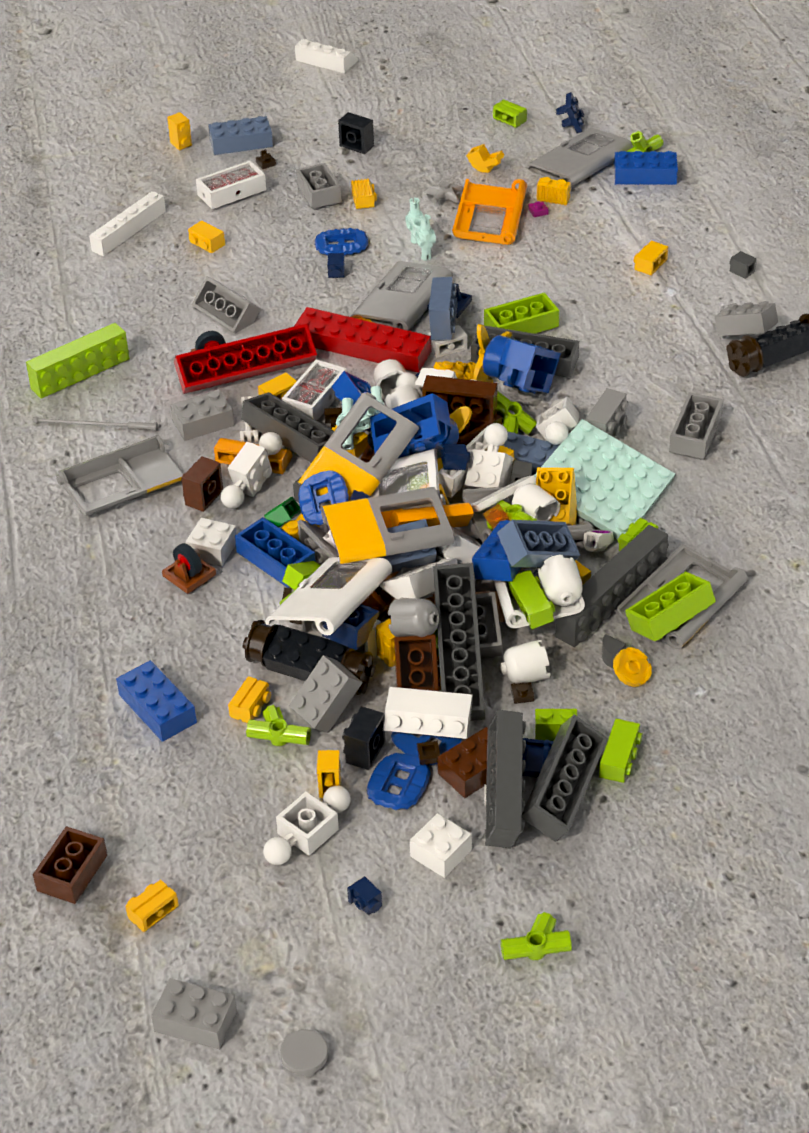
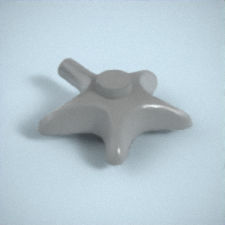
M440 181L439 185L426 188L424 193L435 195L431 199L434 204L439 200H451L459 203L460 200L455 193L462 192L464 187Z

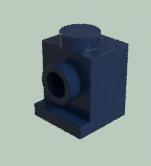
M365 876L347 888L348 902L350 904L354 903L359 910H363L368 916L376 913L382 907V892Z

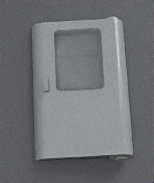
M589 128L528 163L527 169L536 167L559 175L560 179L564 180V178H567L568 182H571V187L612 164L615 152L628 151L633 148V145L626 138L595 128Z
M398 261L350 317L355 318L358 316L393 322L395 328L399 329L401 328L398 326V323H401L403 329L409 331L428 309L432 278L453 277V274L446 267Z

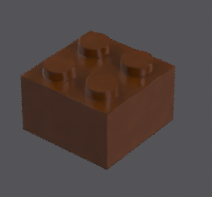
M203 456L181 477L185 505L202 512L211 505L223 490L220 462Z

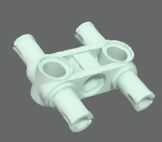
M414 197V202L413 198L409 200L410 211L405 216L407 228L411 232V242L420 246L421 259L427 261V256L428 260L432 258L431 248L433 243H436V236L430 226V215H423L420 211V199Z
M380 386L371 387V394L376 397L378 402L385 405L382 401V388ZM342 399V413L336 420L337 427L352 408L353 399ZM369 408L344 442L342 448L344 450H352L354 448L353 435L371 428L370 417L381 412L374 408Z

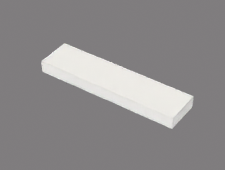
M535 476L523 477L471 504L473 512H480L513 495L519 487L529 483H536Z

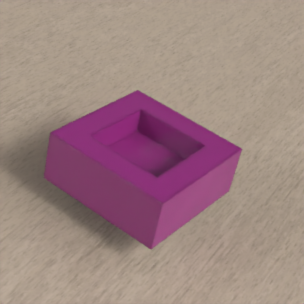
M543 201L528 204V210L533 217L548 215V208Z

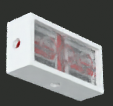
M251 161L196 179L197 194L211 209L219 208L220 206L245 199L248 196L259 194L266 190L265 174Z
M316 359L283 396L282 400L317 421L324 413V409L328 408L337 398L332 385L343 371L347 372V368Z

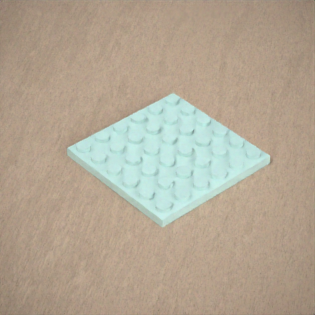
M583 419L541 467L574 468L577 515L601 530L613 532V537L617 540L622 533L625 534L628 531L631 523H635L639 518H643L675 476V473Z

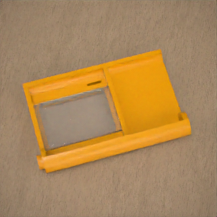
M466 179L452 229L453 235L461 239L505 245L512 244L516 238L527 183L522 179H516L513 181L511 188L474 184L469 179Z

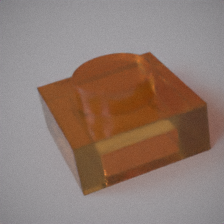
M499 504L483 513L484 518L493 530L500 521L509 520V517Z

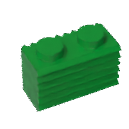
M290 497L266 513L264 517L279 528L299 515L301 509L294 497Z

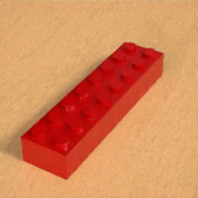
M306 307L294 325L308 324L314 346L317 349L375 363L393 359L400 362L405 370L417 373L420 372L432 352L431 336L310 307Z
M306 323L176 355L174 365L183 394L314 362L317 353L308 324Z

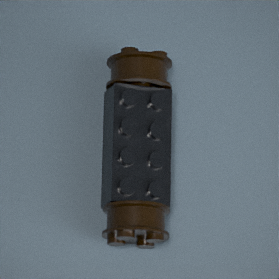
M805 313L799 317V320L791 321L786 326H778L775 330L762 333V335H745L741 340L730 341L726 346L729 368L739 376L745 377L751 371L758 372L762 367L765 368L808 352L809 314Z
M261 619L253 621L248 637L244 639L242 644L243 649H245V658L248 662H261V665L266 667L267 670L303 681L307 680L323 655L335 659L363 682L355 693L356 695L366 692L368 681L374 675L376 668L373 665V655L371 652L361 653L330 639L278 624L266 625L265 621Z

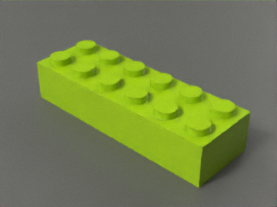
M112 323L26 361L31 390L42 399L129 360L126 332L116 323Z

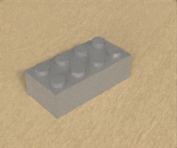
M689 392L670 435L669 452L705 459L722 417L724 399Z

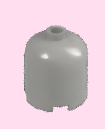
M415 598L395 599L388 610V615H391V624L388 626L395 637H425L432 635L439 624L438 609L430 600Z

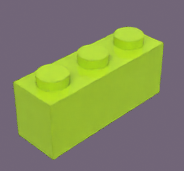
M531 570L516 574L513 581H509L510 591L519 608L524 612L531 629L553 622L555 607L552 601H548L544 589L540 588L541 584L538 577H534Z
M615 718L600 762L599 778L624 783L626 775L630 776L633 766L631 760L636 759L638 751L636 745L641 744L643 733L639 732V723Z

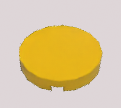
M633 647L622 649L613 659V668L616 676L621 682L631 687H639L646 683L652 674L651 663L647 661V656L639 649Z

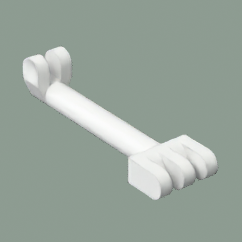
M241 397L242 406H243V401L245 400V397ZM245 422V431H240V440L245 442V438H248V442H252L251 438L254 437L255 442H259L258 430H252V426Z

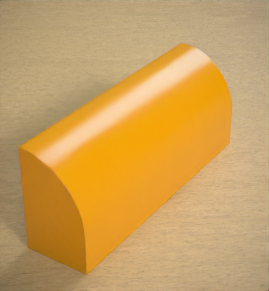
M220 438L214 447L215 461L230 465L246 442ZM281 448L277 454L268 456L272 473L284 474L293 457L291 450Z
M470 503L442 505L450 526L453 528L468 526L474 514ZM433 506L394 510L390 516L392 527L426 519L428 527L440 525Z

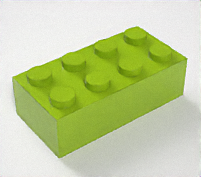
M544 292L484 309V326L536 334L559 327V309Z
M685 571L626 609L625 613L632 631L655 642L662 639L664 635L672 630L677 629L687 620L692 619L696 614L706 610L716 600L709 581Z

